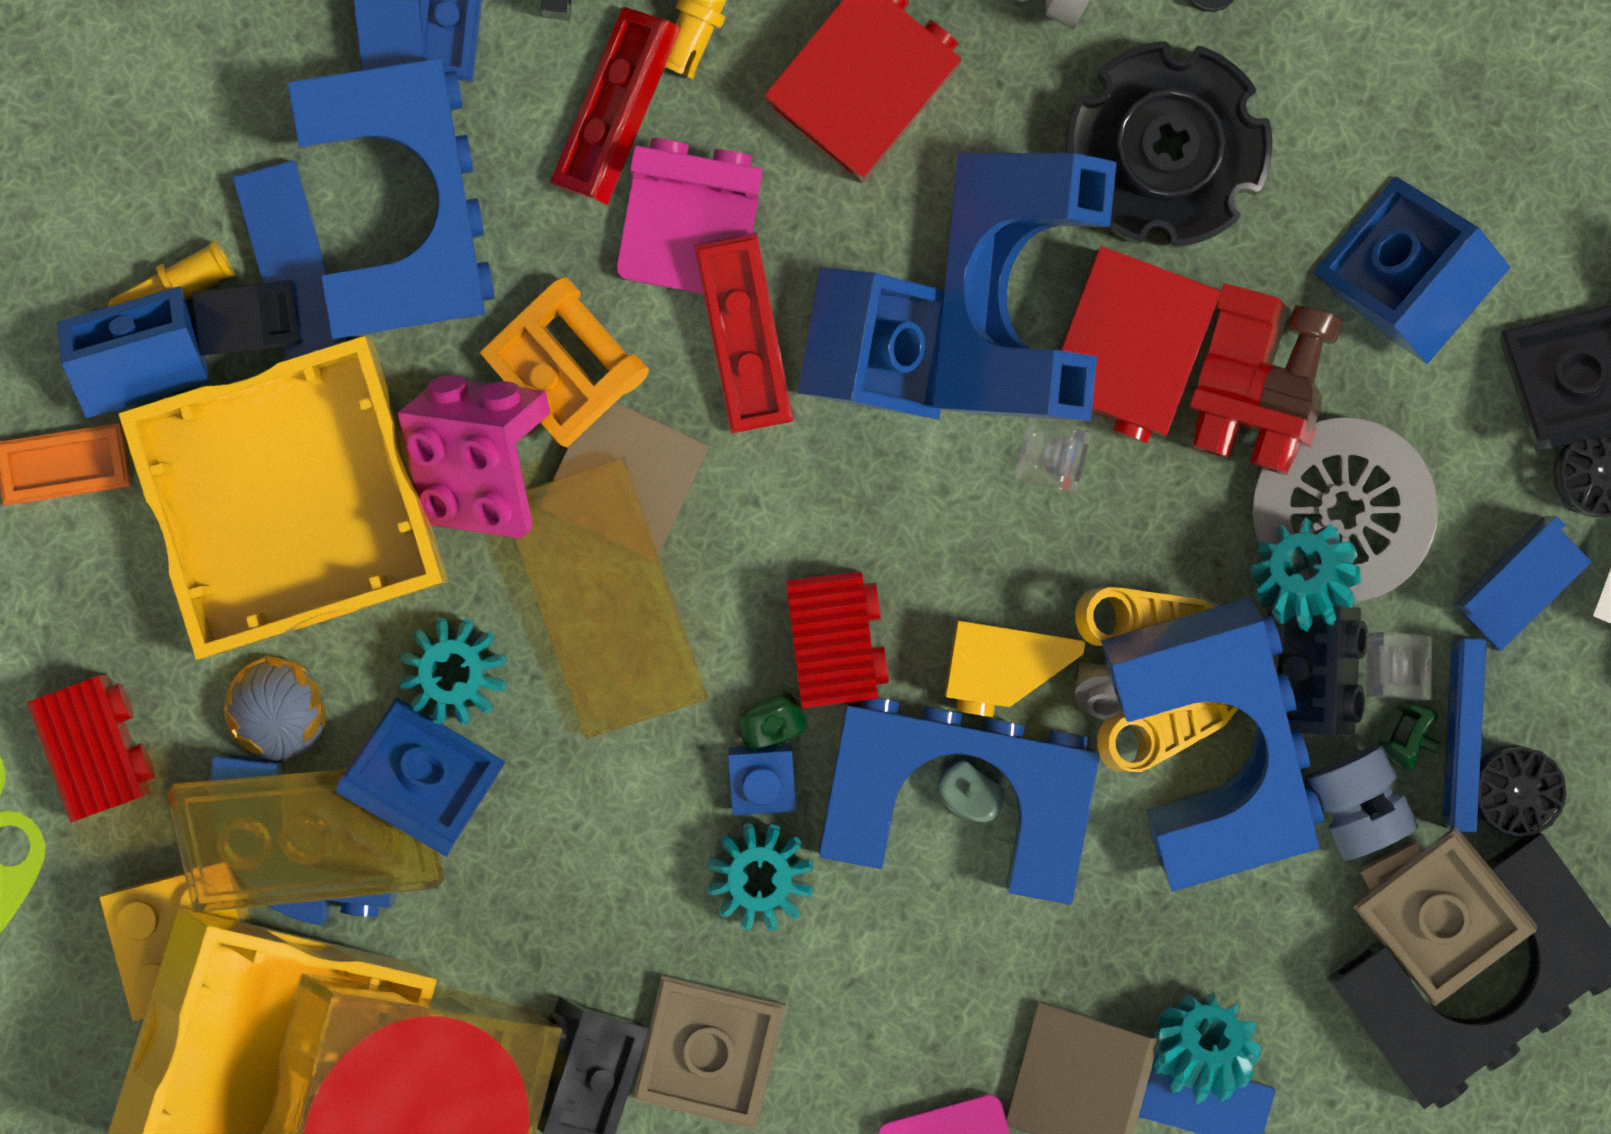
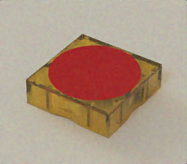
M301 973L278 1062L279 1076L276 1097L269 1119L261 1134H536L563 1029L529 1009L456 997L415 998L397 993L381 985Z

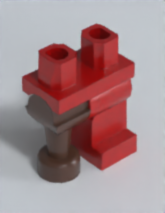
M1223 283L1217 308L1220 310L1209 352L1201 369L1198 389L1195 388L1190 407L1199 414L1193 446L1199 451L1230 459L1240 428L1258 432L1259 435L1250 463L1264 470L1287 475L1298 454L1300 445L1307 447L1312 445L1316 432L1314 426L1320 410H1322V397L1318 387L1314 384L1323 343L1334 344L1338 340L1344 320L1321 310L1295 305L1289 322V330L1298 335L1286 367L1273 365L1290 309L1278 297Z

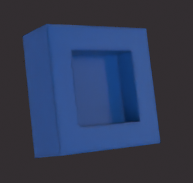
M792 743L773 744L756 750L749 749L747 746L728 747L733 816L796 811Z

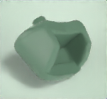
M964 760L950 766L939 780V793L943 804L955 816L965 821L974 823L988 822L993 820L1002 809L1005 795L1004 788Z

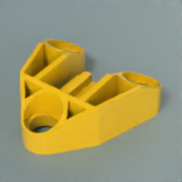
M1119 587L1097 588L1085 592L1078 600L1075 609V622L1080 635L1086 642L1093 646H1102L1101 640L1214 608V606L1202 599ZM1104 598L1110 600L1116 614V625L1111 635L1102 633L1096 627L1093 620L1094 609ZM1200 702L1127 723L1123 713L1106 719L1100 727L1097 737L1098 752L1107 768L1115 772H1143L1224 727L1238 708L1219 702ZM1128 725L1133 727L1138 739V750L1133 762L1123 760L1116 749L1117 735L1123 727Z

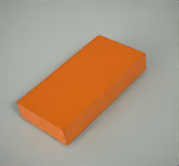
M121 423L0 442V489L3 506L132 487L124 430Z

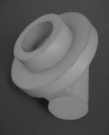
M1079 661L1075 680V700L1078 706L1086 713L1103 720L1117 714H1122V710L1115 697L1108 666Z

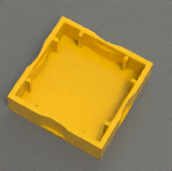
M366 336L359 337L277 363L265 372L228 385L204 386L118 413L145 500L156 516L164 535L168 554L169 576L196 660L209 658L449 582L432 526L424 513L420 502V495L415 490L404 438L372 339Z
M178 908L108 1134H304L306 1120L313 1100L335 1064L352 1047L373 1032L405 1019L426 1017L437 979L400 959Z

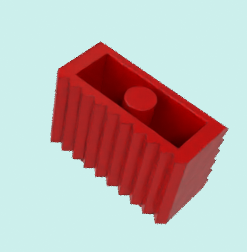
M862 571L786 580L802 708L879 699L877 685L888 684L889 677L884 645L872 647L869 621L881 620L876 582L864 583Z
M108 674L101 675L27 702L70 823L151 794L147 781L155 779L154 767L144 744L133 745L125 721L133 719V710L128 695L121 683L112 685Z

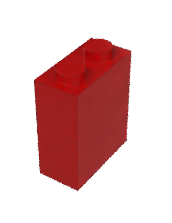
M843 0L764 95V101L768 106L861 183L866 180L952 76L962 60L961 57L953 52L959 43L946 30L932 20H929L923 27L904 11L910 4L908 0Z
M1100 246L1094 255L1059 350L1097 356L1092 411L1114 419L1113 432L1148 444L1151 434L1159 437H1164L1168 434L1221 291Z

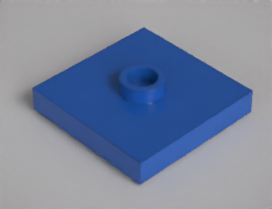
M396 697L342 776L335 792L447 857L495 782L506 761L443 724L434 723L433 718L421 711H414L409 704Z

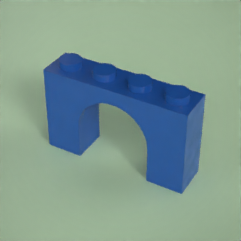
M439 58L288 82L299 149L364 138L390 140L403 145L418 156L427 167L436 189L437 210L433 226L423 243L410 255L386 265L321 275L331 338L337 339L485 314L483 301L492 300L495 297L489 262L477 263L473 237L484 236L478 198L466 199L462 174L472 173L473 165L467 134L455 136L451 110L462 109V99L456 70L444 72L443 60Z
M958 153L933 408L981 415L1091 421L1097 356L1051 349H1031L1025 345L1016 334L1010 321L1007 307V287L1016 257L1024 245L1039 232L1055 226L1110 227L1116 162L1076 153Z
M1248 597L1101 640L1115 697L1127 723L1200 702H1219L1232 705L1254 719L1255 739L1252 751L1244 766L1233 778L1213 790L1145 810L1158 860L1171 892L1320 849L1314 825L1324 822L1323 812L1317 793L1310 786L1304 787L1300 769L1310 767V760L1300 730L1292 732L1290 730L1286 713L1296 710V702L1286 673L1279 675L1276 673L1272 656L1282 653V645L1277 627L1271 615L1262 618L1252 599Z
M878 697L879 699L863 700L860 706L846 705L819 849V858L882 869L895 801L900 788L908 776L925 762L939 756L949 754L972 755L984 759L1000 769L1009 780L1016 795L1018 825L1006 890L1010 894L1072 905L1100 759L1098 751L1086 749L1087 736L1050 730L1048 741L1023 737L1025 725L992 718L987 719L986 729H979L960 725L962 713L928 706L924 708L923 718L898 713L900 701Z

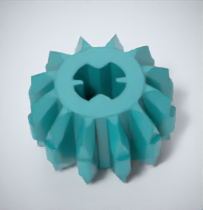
M1306 517L1300 525V532L1291 535L1287 527L1279 524L1276 533L1280 543L1277 545L1259 541L1257 551L1263 562L1251 565L1250 568L1253 583L1260 585L1255 592L1258 604L1263 608L1273 606L1272 614L1274 620L1280 625H1283L1296 615L1300 629L1307 632L1312 625L1313 616L1321 614L1323 621L1333 625L1336 621L1333 605L1353 608L1355 597L1350 587L1359 585L1362 582L1360 567L1352 564L1355 558H1357L1353 543L1349 541L1339 543L1338 529L1332 526V524H1329L1316 535L1313 522ZM1308 569L1309 573L1314 577L1305 581L1299 572Z
M440 618L435 621L438 643L427 632L419 629L413 634V638L425 651L424 655L422 656L411 651L401 653L400 661L406 665L419 667V674L400 678L399 684L402 689H409L419 684L424 689V692L414 698L411 703L414 711H420L434 699L437 701L433 712V722L443 724L448 717L450 704H454L459 724L465 725L471 722L468 699H471L476 707L484 713H489L494 708L492 701L480 690L483 687L493 691L502 692L505 690L507 682L498 677L487 676V668H496L507 664V657L505 654H497L485 659L482 651L492 645L496 639V636L491 631L481 635L474 644L469 642L474 630L473 620L463 619L459 625L457 637L453 639L451 626L447 618ZM455 653L466 660L461 664V667L469 666L470 674L468 681H458L450 689L441 683L446 676L438 677L437 665L439 662L451 661Z
M752 823L744 824L743 837L747 846L742 849L731 836L724 835L720 839V844L733 857L732 862L720 857L711 856L707 863L709 869L728 874V878L714 880L707 884L709 895H719L728 891L732 894L720 906L719 914L726 918L739 905L745 907L740 926L744 930H750L753 926L755 911L764 912L767 930H776L778 928V920L774 908L778 905L787 916L796 919L800 915V909L788 897L789 892L801 897H810L813 892L812 885L792 879L793 875L804 874L813 870L811 859L803 858L791 863L788 860L790 856L798 851L802 841L797 836H794L781 849L775 847L779 837L780 826L771 823L767 829L765 843H757L756 829ZM753 861H758L759 868L762 867L763 861L772 864L775 870L772 873L771 880L775 887L765 893L762 891V886L758 887L757 893L749 890L745 886L749 879V873L745 868L746 865Z
M1215 992L1206 995L1202 1004L1188 993L1180 999L1176 1008L1169 1007L1162 1012L1157 1022L1158 1030L1152 1036L1159 1039L1156 1054L1159 1056L1154 1067L1155 1075H1173L1174 1079L1170 1085L1172 1094L1182 1091L1185 1086L1192 1089L1196 1105L1205 1101L1209 1092L1222 1103L1231 1097L1235 1088L1242 1089V1087L1248 1085L1254 1074L1252 1071L1253 1066L1256 1065L1261 1055V1045L1252 1040L1256 1033V1021H1238L1237 1016L1240 1012L1239 1002L1229 1005L1227 1009L1218 1006ZM1200 1045L1208 1048L1210 1051L1202 1048Z

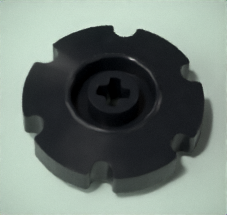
M1165 41L1144 44L1129 49L1107 62L1097 73V78L1103 86V94L1097 98H1089L1085 95L1078 97L1068 121L1065 143L1066 153H1076L1116 162L1110 227L1105 228L1135 244L1142 243L1148 231L1157 229L1166 235L1170 248H1182L1207 241L1231 227L1241 217L1234 203L1237 193L1246 192L1251 195L1259 193L1266 181L1272 158V129L1270 120L1268 118H1254L1247 111V100L1256 93V87L1233 62L1221 54L1202 46H1196L1189 59L1178 60L1171 55L1169 44ZM1165 129L1170 138L1180 136L1184 141V145L1176 152L1178 160L1172 161L1168 153L1157 155L1154 151L1153 146L1161 138L1159 130Z

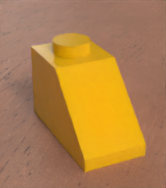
M956 620L944 696L957 699L956 711L993 717L995 705L1011 707L1083 655L1085 641Z

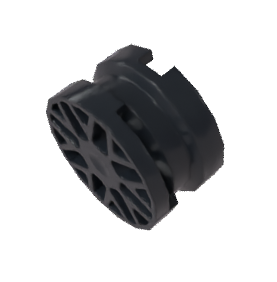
M1611 434L1564 445L1556 456L1553 467L1555 489L1563 503L1576 513L1593 518L1611 516Z
M1519 745L1504 746L1488 753L1480 761L1478 815L1480 819L1484 820L1495 830L1518 837L1536 835L1552 826L1562 813L1567 796L1565 777L1557 763L1543 752Z

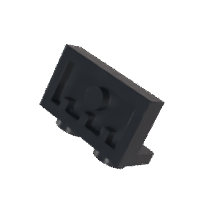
M1273 606L1268 607L1267 616L1271 615L1273 617ZM1333 606L1336 616L1334 624L1330 625L1323 621L1321 614L1315 615L1312 618V625L1307 632L1300 629L1296 615L1283 625L1274 620L1282 645V653L1272 656L1277 675L1286 673L1296 702V710L1286 713L1291 732L1300 730L1302 734L1333 736L1355 734L1356 723L1362 720L1365 710V693L1362 685H1358L1359 659H1363L1367 651L1368 629L1365 621H1361V608Z
M560 997L554 1012L549 1014L543 1024L541 1031L542 1049L534 1073L530 1074L524 1082L529 1105V1124L543 1134H615L650 1028L640 1022L586 1009L573 1000Z

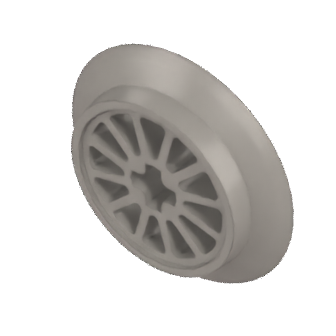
M1342 417L1318 421L1314 426L1316 432L1311 447L1300 445L1298 454L1287 475L1262 469L1253 497V523L1258 542H1269L1278 545L1280 542L1276 529L1279 524L1287 527L1291 535L1297 534L1294 532L1290 516L1292 514L1318 515V520L1313 523L1315 531L1332 524V526L1338 529L1339 543L1349 541L1350 535H1353L1365 556V560L1354 564L1360 567L1362 582L1359 585L1350 587L1354 594L1355 602L1370 600L1382 596L1401 585L1416 571L1426 557L1436 532L1438 520V500L1431 473L1420 454L1408 441L1393 430L1379 423L1360 418ZM1330 456L1338 457L1337 486L1333 483L1322 464L1324 458ZM1349 456L1358 457L1365 461L1352 486L1349 483ZM1311 466L1314 467L1326 489L1324 494L1301 481V476ZM1376 466L1386 476L1387 480L1364 493L1362 487ZM1294 488L1316 499L1318 505L1316 507H1291L1290 501ZM1389 488H1393L1397 501L1396 506L1373 507L1370 505L1372 498ZM1339 492H1344L1347 501L1358 500L1361 512L1352 515L1351 522L1353 526L1347 529L1344 528L1341 520H1330L1327 513V508L1336 505L1337 499L1335 494ZM1376 513H1395L1397 519L1393 532L1391 533L1372 522L1370 515ZM1364 527L1386 540V545L1377 554L1373 553L1362 533ZM1308 569L1299 572L1305 581L1314 577L1309 573Z

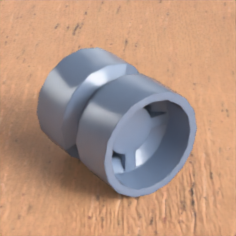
M1382 745L1369 747L1320 768L1305 778L1308 786L1317 793L1322 811L1332 813L1334 819L1329 825L1328 830L1343 861L1356 859L1389 846L1410 835L1419 827L1405 795L1393 793L1390 788L1396 779V775ZM1361 803H1364V804H1363V807H1364L1366 813L1362 810V808H1361V806H1360Z

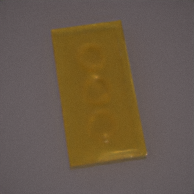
M625 456L526 489L533 527L524 537L515 539L586 740L707 700L708 694Z
M347 769L172 784L167 792L193 913L438 889L445 880L437 851L335 792Z

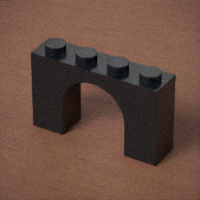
M1542 833L1520 837L1486 862L1537 924V931L1527 937L1529 964L1525 979L1515 996L1503 1007L1488 1015L1476 1018H1455L1435 1011L1424 1000L1387 947L1378 941L1326 978L1412 1098L1423 1109H1426L1433 1103L1437 1108L1450 1104L1468 1089L1469 1086L1465 1080L1482 1067L1486 1066L1489 1071L1501 1067L1518 1054L1520 1047L1517 1045V1042L1536 1028L1540 1033H1545L1561 1024L1572 1013L1568 1005L1587 991L1592 996H1596L1611 987V928Z

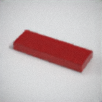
M622 7L550 180L551 184L608 205L681 27L666 19Z
M757 232L694 244L731 434L794 422Z

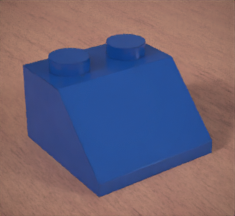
M1395 176L1313 273L1388 339L1428 364L1511 267L1479 227Z
M820 267L798 393L840 403L939 420L941 409L933 408L945 290L877 273Z

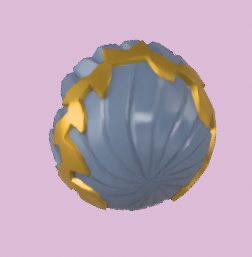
M267 655L246 664L232 680L225 696L224 716L234 742L243 750L262 759L265 758V760L287 762L303 756L315 746L325 727L326 708L322 697V690L313 676L309 675L308 669L294 660Z

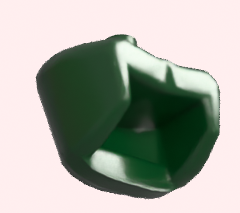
M788 691L782 692V695L761 700L748 707L742 706L739 710L741 739L749 749L756 750L773 744L786 743L785 740L803 733L807 727L805 713L793 695Z
M1408 701L1402 702L1389 714L1381 730L1378 745H1382L1387 757L1403 770H1412L1416 764L1419 747L1436 754L1441 744L1426 736L1438 721V712L1431 707Z

